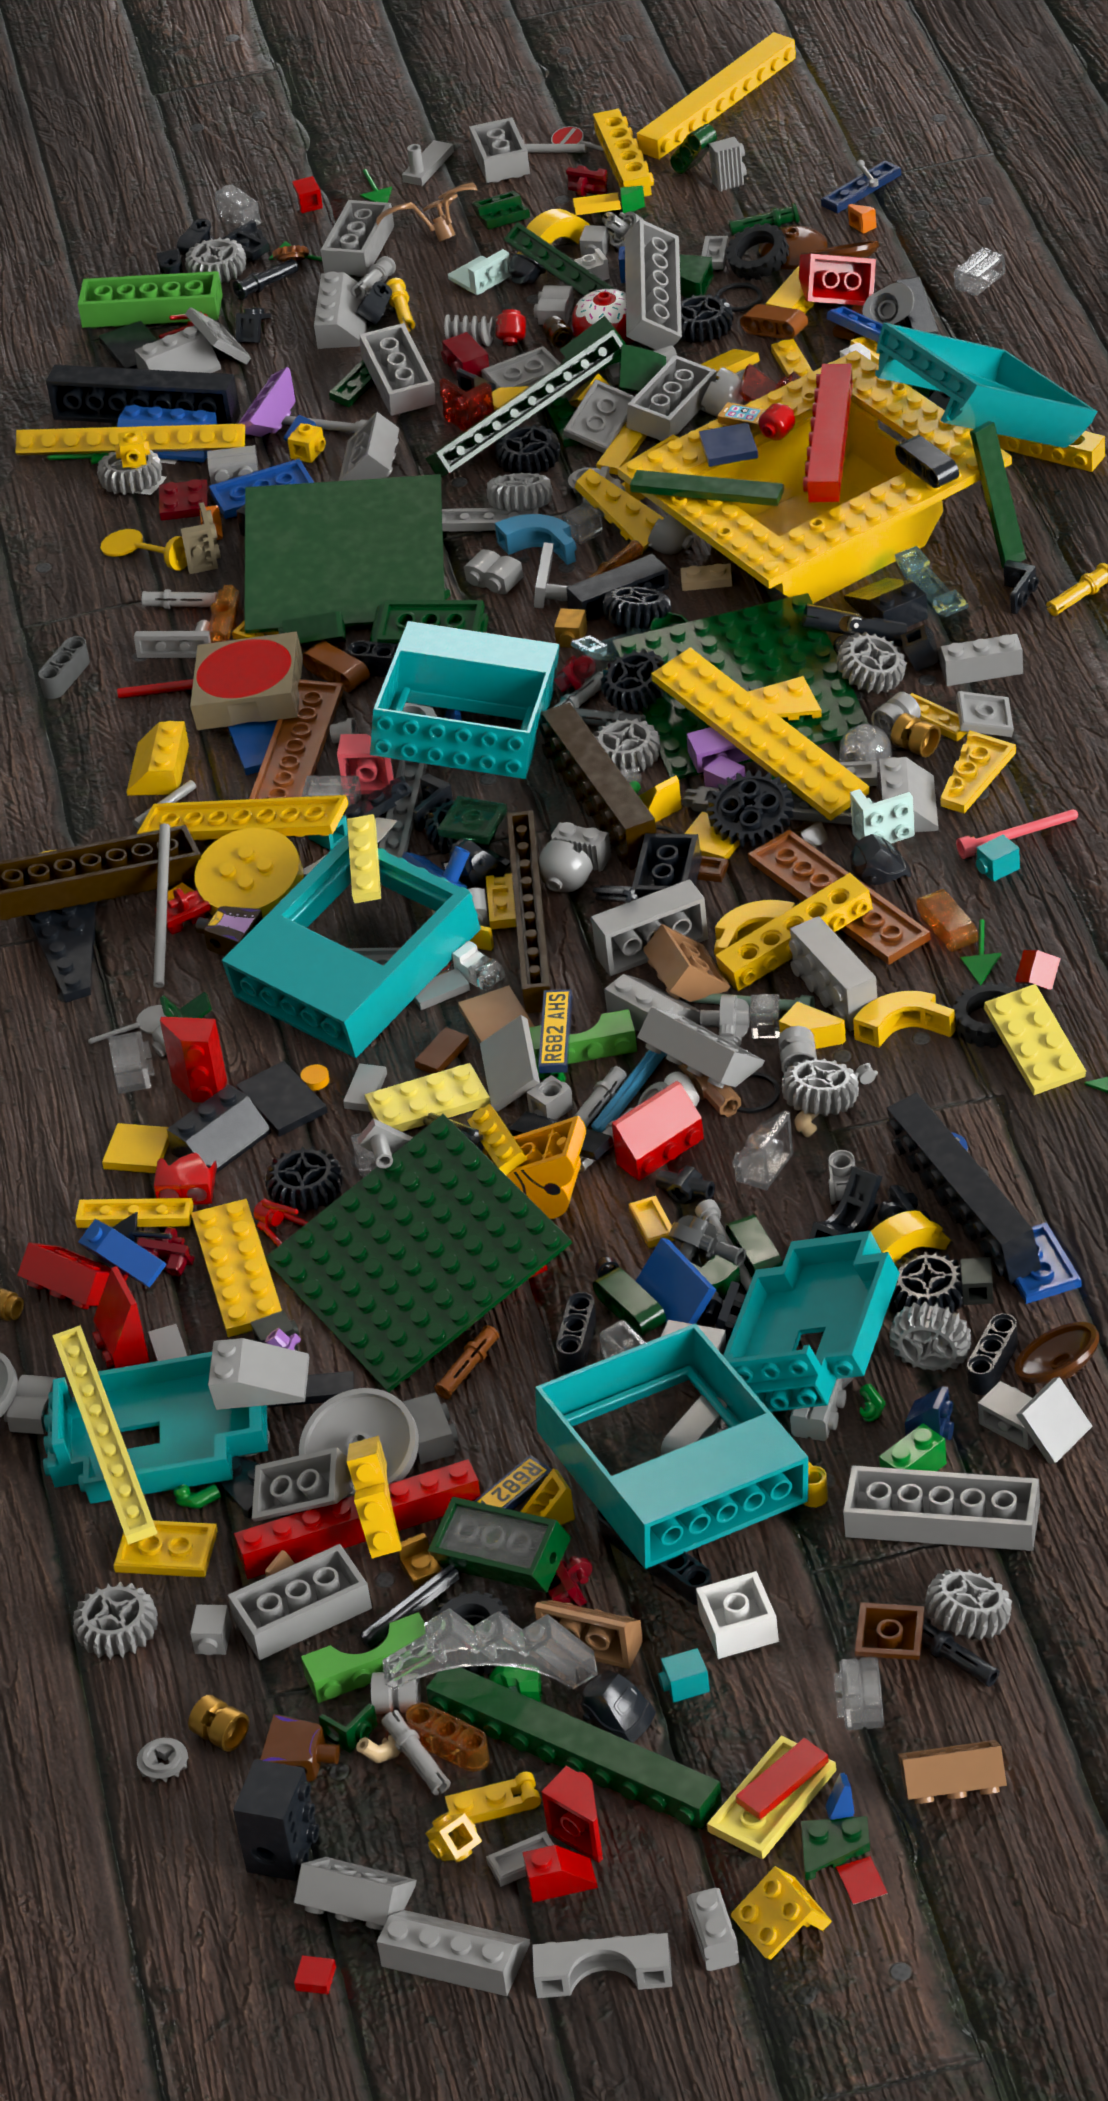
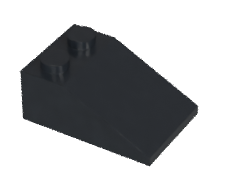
M886 577L844 595V600L863 618L878 617L907 623V627L928 619L926 593L912 581Z

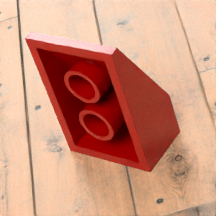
M113 1267L109 1273L93 1319L96 1332L92 1333L94 1344L97 1350L103 1349L101 1354L107 1368L112 1367V1369L150 1363L137 1303L118 1267Z

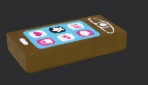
M727 402L717 416L718 423L729 426L748 423L750 430L761 432L758 420L765 409Z

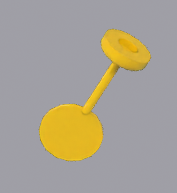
M124 529L111 533L101 542V551L107 556H123L140 548L164 553V561L167 567L172 570L181 571L187 566L182 536H175L167 542L165 547L143 543V536L140 531Z

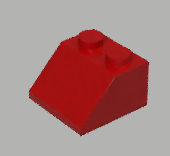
M566 1766L541 1791L548 1834L600 1863L603 1860L592 1780L585 1773L576 1772Z

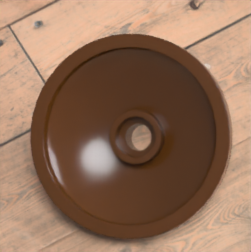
M797 225L779 228V230H782L789 245V256H786L787 261L784 265L780 266V269H796L800 263V255L828 248L826 238L813 228ZM773 243L759 244L760 258L771 251L774 246Z
M879 241L833 246L811 251L810 254L869 258L878 249Z
M1073 1322L1044 1333L1032 1341L1020 1353L1014 1366L1016 1374L1022 1381L1032 1384L1049 1383L1056 1377H1060L1061 1380L1071 1378L1085 1366L1097 1349L1100 1336L1096 1327L1088 1322Z

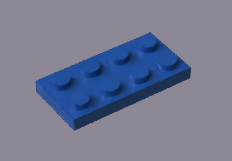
M296 459L210 485L209 490L223 517L227 519L237 517L236 511L245 504V487L314 483L301 460Z

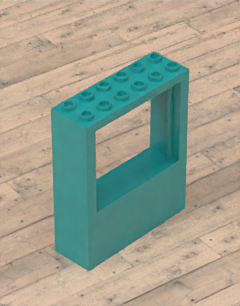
M408 621L373 708L370 755L526 779L541 734L539 724L542 723L541 712L549 709L555 691L556 683L554 678L557 676L560 644ZM408 702L523 720V723L519 730L402 711L405 703Z
M347 834L222 959V963L234 997L357 1058L453 959L452 953L470 941L480 931L481 927L472 894L468 889L454 885L444 877L435 876L423 867L414 866L404 858L395 857L383 848H378L380 885L436 912L384 966L308 929L307 927L351 884L349 840Z
M696 1323L535 1387L537 1432L645 1569L683 1554L684 1551L688 1552L808 1502V1456ZM687 1380L694 1385L701 1395L703 1394L728 1426L726 1430L613 1476L609 1474L573 1428L575 1425ZM717 1397L721 1398L728 1407L725 1408Z

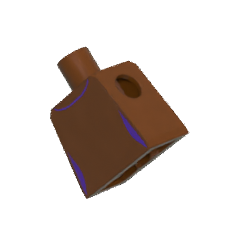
M274 1714L260 1760L305 1768L307 1781H313L317 1778L321 1763L338 1764L340 1746L325 1744L323 1729L319 1724Z

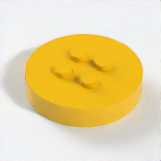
M245 828L224 835L204 851L195 869L196 888L202 899L210 903L211 910L208 912L211 915H214L219 907L228 906L261 909L264 918L304 878L303 867L294 844L283 834L267 828Z

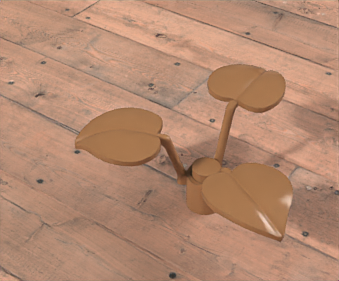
M474 182L462 184L440 195L438 198H443L442 200L434 201L423 208V211L437 207L440 217L433 219V225L412 202L399 204L385 210L377 217L376 223L378 225L385 216L397 210L413 209L427 224L430 232L435 231L438 241H443L456 235L451 224L449 205L458 197L455 193L462 190L477 191V187ZM441 207H445V215H443Z

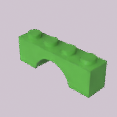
M629 1009L601 1014L600 1020L593 1028L582 1033L570 1034L568 1064L637 1052L635 1029ZM541 1025L529 1027L537 1066L539 1064Z
M418 1612L391 1622L389 1624V1633L384 1642L369 1652L347 1654L338 1651L330 1645L303 1655L301 1659L305 1678L317 1702L320 1703L371 1684L373 1672H392L393 1675H396L400 1671H405L436 1659L433 1638Z

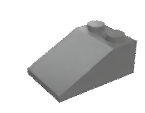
M245 1338L214 1341L208 1386L216 1410L305 1402L309 1354Z

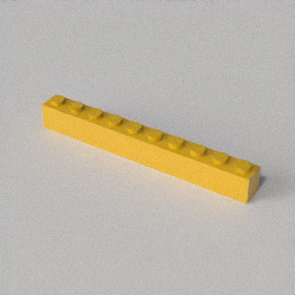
M773 32L637 132L638 150H641L642 154L661 159L680 145L688 134L711 122L796 58L794 39Z

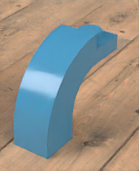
M525 514L513 516L495 523L497 543L508 555L530 547H543L545 542L554 543L553 551L567 565L576 562L575 551L577 547L574 539L571 537L570 525L561 519L542 514Z

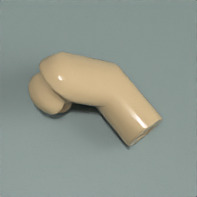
M802 1110L795 1118L797 1131H801L805 1137H810L817 1130V1126L811 1122L816 1117L815 1114L810 1112L804 1114Z
M388 1735V1740L383 1738L381 1745H377L364 1737L359 1740L356 1747L358 1752L377 1764L394 1759L400 1754L395 1747L396 1742L391 1735Z

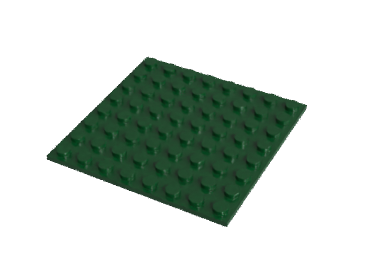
M441 474L245 487V633L276 632L278 627H283V620L335 611L342 612L345 627L373 625L376 608L384 604L385 600H445Z
M808 593L613 640V645L619 658L624 655V652L627 654L632 653L633 649L637 652H640L642 649H645L647 652L653 650L655 654L663 658L665 664L691 647L747 692L804 676L821 708L822 717L812 718V715L799 716V720L789 721L788 717L781 718L816 745L871 732V727L852 686L849 685V680L843 679L842 673L838 671V664L836 663L837 654L827 632L802 627L803 615L808 616L803 614L806 604L813 605ZM664 692V698H657L656 704H649L647 709L644 707L640 708L642 714L646 716L647 724L653 725L654 730L658 732L661 745L659 755L669 779L676 775L678 779L703 774L704 772L697 773L688 753L687 733L706 729L710 726L667 692ZM748 759V760L741 761V762H737V763H738V764H743V763L751 762V761H754V760Z
M444 1114L393 1153V1163L388 1168H379L377 1166L265 1257L271 1268L388 1393L573 1243Z

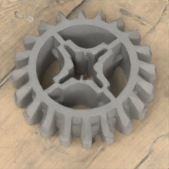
M219 237L214 240L211 238L209 241L203 240L201 244L196 243L195 247L189 248V252L186 253L185 267L188 273L219 271L221 283H229V280L237 279V276L242 275V271L246 269V254L242 245L238 244L236 240L230 241L229 238L223 240Z
M150 450V455H146L147 465H141L138 468H123L122 460L116 458V452H110L108 456L102 457V460L98 462L99 466H97V475L102 488L108 492L113 491L114 494L123 493V495L151 489V486L157 485V482L161 480L162 464L157 453H153Z
M531 473L505 474L504 476L493 478L487 483V499L489 505L495 509L526 511V509L541 508L552 501V485L550 479L544 475Z
M864 632L862 635L855 633L853 637L848 636L847 640L840 646L836 663L838 664V671L842 673V678L849 679V685L855 684L858 686V690L863 688L866 689L867 693L871 690L876 694H879L881 691L888 693L890 689L894 690L904 677L907 664L904 660L905 655L900 653V647L893 646L894 641H886L885 636L880 638L875 633L872 636L867 632Z
M628 718L623 721L616 719L614 723L607 722L606 727L599 726L598 731L593 733L623 776L626 773L635 775L636 771L644 772L645 767L650 768L653 762L658 761L659 750H661L658 732L654 730V726L648 725L647 721L639 722L637 718L633 721L628 720Z
M814 1058L811 1061L803 1059L802 1063L794 1062L793 1066L787 1067V1072L784 1073V1078H782V1093L788 1105L794 1106L795 1110H803L804 1114L810 1112L814 1113L815 1116L817 1114L827 1116L830 1113L838 1115L839 1111L847 1112L848 1108L854 1106V1102H856L859 1094V1082L853 1069L847 1068L846 1064H837L836 1060L830 1062L826 1061V1059L817 1060Z
M926 1301L922 1306L913 1303L911 1307L904 1306L903 1310L894 1317L889 1332L890 1346L895 1349L894 1355L901 1356L903 1363L910 1362L913 1368L920 1367L924 1370L929 1369L932 1371L941 1369L945 1372L949 1367L957 1369L958 1365L967 1358L971 1347V1329L967 1328V1321L959 1319V1313H951L949 1307L943 1309L938 1307L937 1303L934 1306H929Z
M956 1568L954 1572L945 1570L943 1574H937L936 1578L932 1580L931 1585L928 1586L925 1608L928 1610V1616L934 1618V1624L943 1625L944 1631L950 1630L955 1632L956 1636L959 1634L964 1635L967 1639L975 1637L981 1640L983 1636L992 1639L993 1635H1000L1009 1622L1012 1609V1600L1008 1598L1009 1592L1002 1590V1584L994 1583L992 1577L986 1578L981 1573H972L970 1569L967 1572H962Z
M121 1581L115 1587H111L108 1583L107 1587L102 1590L96 1587L94 1594L85 1593V1601L78 1602L77 1610L74 1611L73 1628L78 1642L81 1646L85 1647L88 1653L95 1652L98 1658L104 1654L110 1660L115 1654H119L123 1658L124 1654L129 1651L135 1654L136 1647H146V1640L153 1639L154 1631L157 1630L158 1614L153 1599L150 1597V1594L144 1592L143 1588L136 1589L133 1583L127 1587H124Z

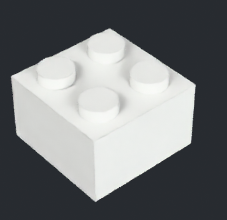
M757 1571L696 1588L699 1615L718 1659L779 1642L777 1618Z

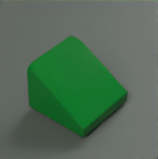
M643 185L620 187L622 212L624 214L645 207Z

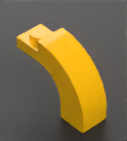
M551 209L538 215L526 228L549 244L560 237H566L579 244L585 225L590 224L564 209Z
M761 900L747 903L731 910L715 926L716 942L714 955L793 908L795 903L781 900Z
M901 991L881 996L865 1005L853 1018L855 1040L878 1048L892 1033L903 1028L919 1027L951 1037L956 1031L955 1010L936 1004L935 994L922 991Z
M907 1211L896 1214L871 1230L882 1253L888 1252L894 1264L903 1255L915 1248L930 1247L946 1250L951 1241L942 1232L943 1228L939 1224L930 1221L920 1211Z

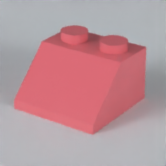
M368 734L340 735L337 757L344 795L371 794L376 790L385 788L390 784L391 780H394L391 758L370 755L371 736Z

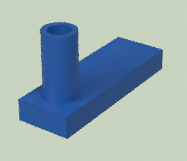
M455 846L445 871L423 856L404 851L402 858L408 863L417 867H423L429 873L438 877H444L450 883L467 889V886L458 880L469 857V851Z

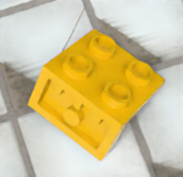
M776 1866L731 1913L734 1921L762 1955L769 1960L781 1950L803 1925L806 1927L813 1925L823 1931L832 1922L799 1881Z

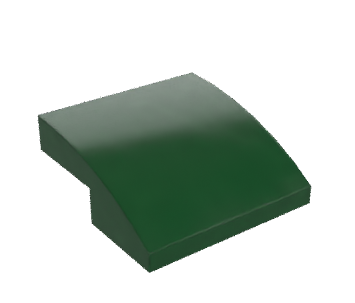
M515 191L472 202L476 215L488 230L531 218L529 209L522 204L521 196Z
M621 345L618 389L626 393L638 394L666 365V356L639 347Z

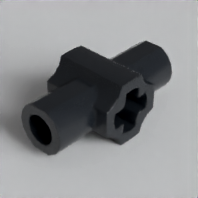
M686 1165L678 1173L662 1169L656 1176V1187L667 1190L668 1195L677 1203L685 1204L692 1197L708 1200L713 1197L715 1192L714 1182L704 1180L702 1174L691 1166Z

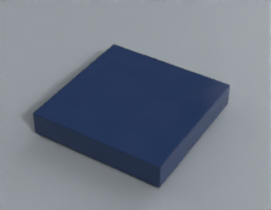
M748 423L699 431V439L710 467L758 458V450Z

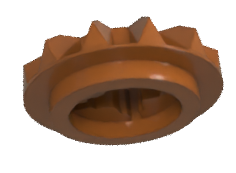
M291 245L277 248L272 253L273 259H277L279 262H285L291 258L299 261L309 255V250L305 246Z

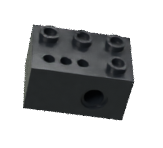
M254 1760L233 1809L247 1873L297 1881L301 1864L308 1862L311 1844H315L318 1840L319 1824L315 1822V1804L311 1802V1784L307 1782L305 1768Z

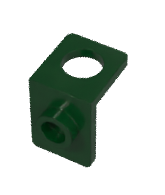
M206 992L201 993L180 1009L165 996L160 997L163 1013L166 1017L203 1018L212 1010Z
M368 1704L346 1727L324 1714L318 1717L319 1724L323 1729L324 1738L335 1745H339L349 1753L357 1746L360 1739L368 1738L378 1724L375 1707L372 1704ZM328 1726L333 1728L337 1732L339 1737H336L329 1730Z

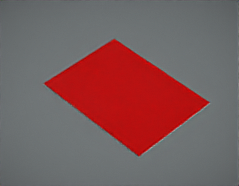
M871 1856L836 1867L853 1905L888 1894Z

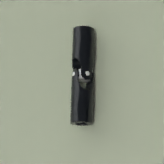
M806 604L803 614L808 616L803 615L802 627L854 636L855 633L863 634L864 632L872 636L875 633L877 637L882 638L885 636L886 641H894L893 644L901 646L903 645L901 635L907 632V623L878 617L861 619L862 616L859 614ZM847 615L851 616L847 621L848 632L841 630L839 627L840 619Z

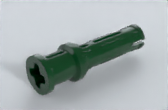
M791 203V206L780 209L774 207L768 213L729 221L731 235L738 232L741 233L744 231V228L748 226L751 228L754 227V224L759 223L760 225L769 223L771 226L776 225L777 227L790 222L799 223L798 209L795 203Z

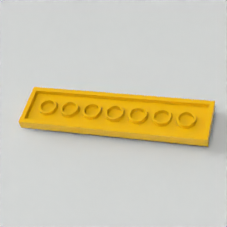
M346 795L153 804L137 834L159 830L160 825L166 823L170 825V828L186 825L193 840L199 841L219 839L233 831L245 828H267L277 831L284 836H327L334 833L349 803Z

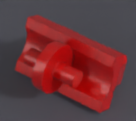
M180 888L174 890V899L167 902L166 928L174 935L182 931V922L190 920L192 924H196L199 917L206 918L205 912L211 910L210 903L202 899L198 890L190 891L186 894Z

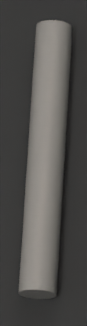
M525 144L528 153H586L587 151L586 144Z
M189 780L157 804L176 803L196 789V784ZM150 809L132 821L137 829L141 827Z

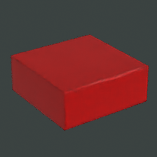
M302 1955L294 1981L296 1991L329 1994L336 1970L335 1959Z

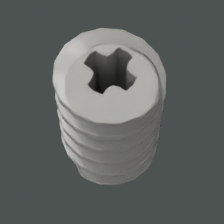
M449 314L445 317L444 332L446 339L468 332L479 345L483 343L485 346H490L494 339L496 327L494 317H491L490 323H487L485 316L482 317L480 323H478L477 316H473L471 322H469L467 315L464 316L462 322H460L459 315H455L453 321H451Z

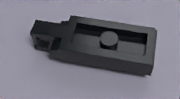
M403 776L391 780L390 784L385 788L372 792L368 798L360 803L350 805L343 815L346 816V820L374 814V817L377 818L397 806L395 802L411 793V789Z

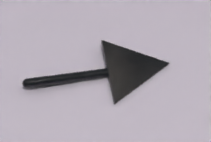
M138 1212L133 1213L112 1227L136 1244L137 1237L169 1240L173 1237L172 1234L137 1231Z

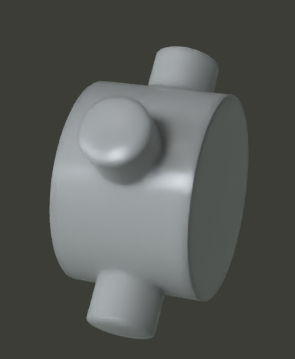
M865 1063L859 1066L854 1074L857 1075L862 1084H869L875 1079L878 1072L873 1070L869 1063Z

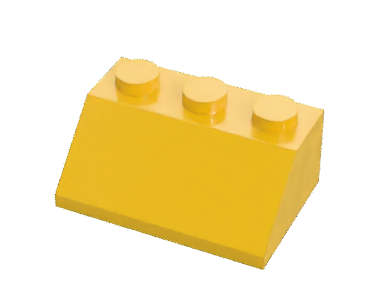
M185 721L159 722L138 742L127 787V796L169 795L180 787L189 748Z

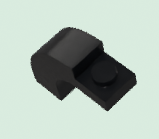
M853 1166L838 1208L826 1221H814L808 1239L867 1231L879 1205L875 1203V1198L883 1176L858 1166Z

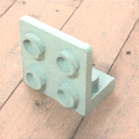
M502 249L488 258L479 256L449 273L448 279L475 295H479L511 276L508 272L510 263L509 252Z
M860 789L850 792L852 833L857 841L865 836L874 834L881 838L883 837L892 844L915 835L913 796L910 792L876 803H872L870 798H866Z

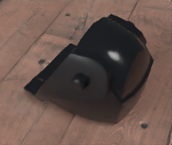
M874 834L865 836L855 843L851 851L850 864L852 871L869 885L884 884L904 875L912 876L908 862L883 837L881 838Z
M461 838L456 844L454 843L449 853L451 858L455 846L470 852L458 880L468 887H474L486 882V876H495L511 864L510 860L486 847L480 848L468 839Z
M607 1670L594 1678L584 1688L582 1693L583 1701L580 1705L584 1712L583 1719L589 1721L593 1726L631 1743L648 1729L656 1714L651 1703L629 1680L614 1671Z

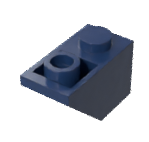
M942 1386L914 1401L905 1421L906 1436L924 1423L944 1437L945 1442L946 1440H951L954 1431V1422H950L953 1402L949 1401L948 1387Z

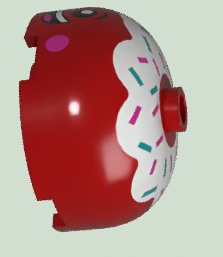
M600 289L590 292L578 301L572 313L573 336H579L603 316H606L626 345L635 342L626 335L625 292L617 289Z

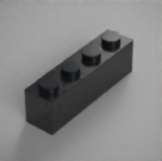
M653 554L568 586L566 587L568 609L585 610L586 621L603 615L604 597L612 589L638 586L661 592L669 589L668 568Z

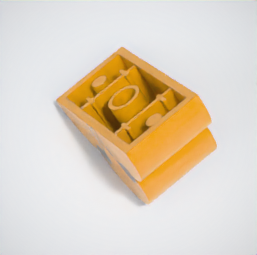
M579 1116L514 1136V1139L528 1159L506 1176L549 1219L557 1218L566 1212L581 1165L579 1155L586 1135V1127ZM484 1147L482 1152L494 1163Z

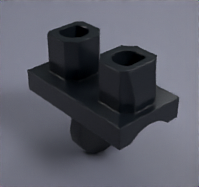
M890 1185V1198L887 1202L885 1201L880 1204L877 1217L880 1223L896 1214L916 1211L918 1199L914 1193H903L898 1185ZM920 1211L930 1220V1216L926 1211Z
M731 1281L724 1300L718 1292H715L703 1311L707 1319L717 1317L713 1328L723 1329L728 1335L732 1334L738 1316L730 1314V1311L739 1315L746 1297L737 1292L740 1284Z

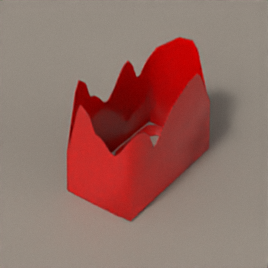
M196 1152L179 1158L170 1166H168L163 1158L158 1159L154 1181L156 1198H192L193 1205L212 1204L217 1169L216 1161L208 1168Z

